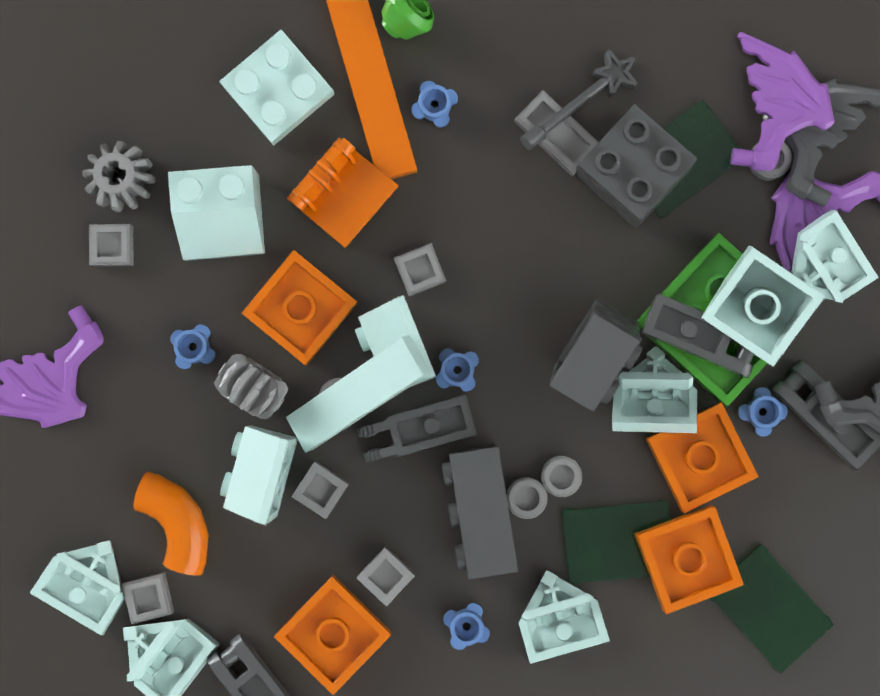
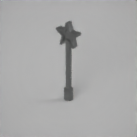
M607 50L604 54L605 66L595 69L592 73L593 78L600 80L542 125H535L521 136L520 141L527 150L533 149L546 139V134L606 87L609 97L616 92L619 86L634 89L637 81L628 71L635 62V58L630 57L619 61L611 50Z

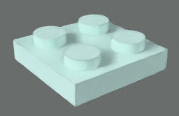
M279 30L219 81L273 146L335 95L334 90L282 30Z

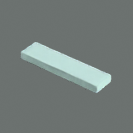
M410 335L400 338L292 412L286 419L306 453L314 450L431 372Z

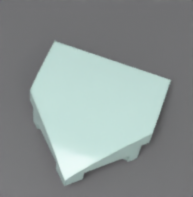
M829 210L798 232L791 273L826 296L825 299L843 303V300L879 278L836 210Z
M657 346L647 352V358L632 370L620 373L618 377L620 384L613 395V431L697 433V389L693 386V376L689 373H682L665 359V353Z
M110 540L97 543V545L56 554L57 556L52 558L30 591V594L94 632L104 635L125 600Z
M546 570L518 623L529 663H536L609 642L598 600Z
M190 619L123 627L124 641L128 642L130 672L127 674V682L134 681V686L145 696H182L205 666L207 659L214 654L221 644Z

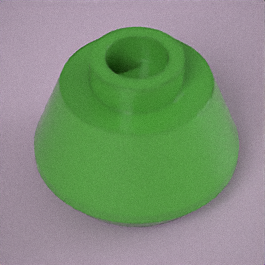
M427 0L385 1L381 11L383 17L382 25L392 37H401L408 40L427 33L432 29L434 13Z

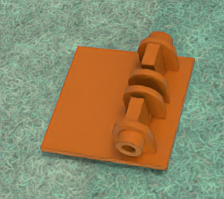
M338 138L286 199L346 248L399 186L355 151L356 148L348 140Z

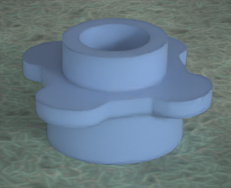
M433 81L423 82L420 86L421 93L418 102L412 105V114L416 119L425 118L433 121L436 127H445L450 121L448 114L451 107L457 104V93L453 89L446 90L440 85H435ZM437 101L439 103L438 107L433 108L431 102Z
M199 324L193 330H175L171 334L170 341L174 345V352L177 356L175 363L179 368L189 369L195 363L210 364L214 361L216 353L210 347L208 338L211 331L207 326ZM191 343L196 344V350H190L189 346Z
M450 348L442 350L439 354V360L442 364L441 371L436 376L437 384L441 388L456 386L465 392L472 390L476 385L473 375L474 368L479 364L478 356L471 351L461 354L455 353ZM454 367H461V373H454Z
M764 387L755 389L753 398L747 404H742L738 408V417L741 420L748 421L754 427L755 433L758 436L770 435L772 427H775L781 420L785 419L788 413L787 407L772 397L770 390ZM761 408H764L766 410V414L764 416H761L759 414V410Z
M470 603L465 609L459 611L451 609L445 613L443 620L444 624L450 628L452 635L450 643L453 648L463 650L466 646L477 642L484 643L488 640L490 631L483 624L481 618L483 609L479 604ZM466 622L471 625L468 630L463 629V624Z

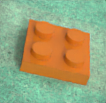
M293 250L244 309L242 314L307 366L358 302Z
M722 402L697 412V433L657 432L645 438L683 513H687L759 477Z
M713 505L634 533L662 611L665 614L744 585L716 507Z
M333 574L274 635V638L334 695L392 635V631Z

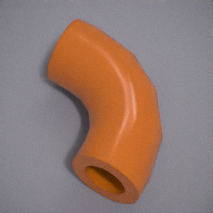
M149 471L146 472L138 485L133 508L135 511L156 519L163 527L167 538L163 565L178 573L192 576L203 575L207 561L209 533L201 508L185 488L161 475Z

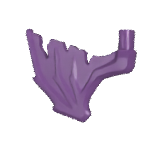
M739 32L737 39L741 41L743 52L757 56L767 65L754 63L748 66L746 71L749 84L759 90L752 93V99L756 103L755 110L758 114H765L771 119H766L761 123L760 140L754 150L733 148L730 164L750 167L751 170L770 171L777 165L782 145L787 136L808 126H815L824 131L834 124L835 120L829 90L826 83L820 84L814 78L795 51L789 54L760 39Z
M870 171L842 186L814 178V184L832 193L825 207L806 198L802 200L789 192L786 188L788 174L772 196V200L776 202V212L769 242L770 245L776 246L782 267L790 273L792 272L798 232L829 210L833 209L838 212L839 209L842 212L849 213L862 201L876 198L880 202L879 172Z
M83 305L77 306L68 312L78 331L69 343L54 351L53 357L55 362L49 360L45 353L22 356L23 364L17 363L13 359L0 362V379L4 383L3 385L0 383V415L39 421L42 428L85 416L87 405L78 398L76 393L78 367L93 351L102 345L104 337L97 322H92Z

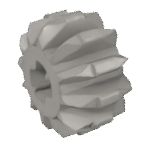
M117 141L113 150L107 144H100L102 154L100 158L92 154L87 155L89 162L94 164V168L82 171L85 178L92 180L85 187V190L90 195H97L96 204L101 207L110 204L112 210L121 212L125 203L133 210L138 208L137 195L145 199L150 198V193L143 186L144 184L155 183V177L146 173L153 164L148 158H141L142 150L133 146L128 150L127 145L123 141ZM121 169L126 173L124 180L118 178L120 183L117 184L112 179L115 173L120 175L118 170Z
M242 354L232 355L228 362L223 364L214 382L220 395L227 398L230 403L235 404L241 410H245L252 416H257L260 419L271 417L280 408L288 392L286 383L280 377L276 376L262 364Z

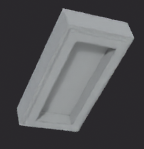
M542 90L515 118L514 122L526 133L535 125H542L560 111L562 107ZM569 116L546 134V139L538 145L573 177L577 173L578 164L599 142L574 118Z

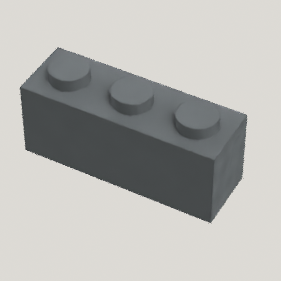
M494 445L450 452V462L442 463L445 487L454 486L456 503L448 504L452 529L460 528L463 544L455 545L458 570L467 569L468 580L518 572L499 447Z

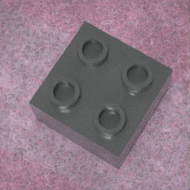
M634 104L578 164L576 177L637 229L691 171L698 158Z
M597 297L557 360L549 386L592 412L595 411L600 402L608 404L620 384L617 379L623 366L630 369L642 351L643 347L640 346L642 337H640V323Z

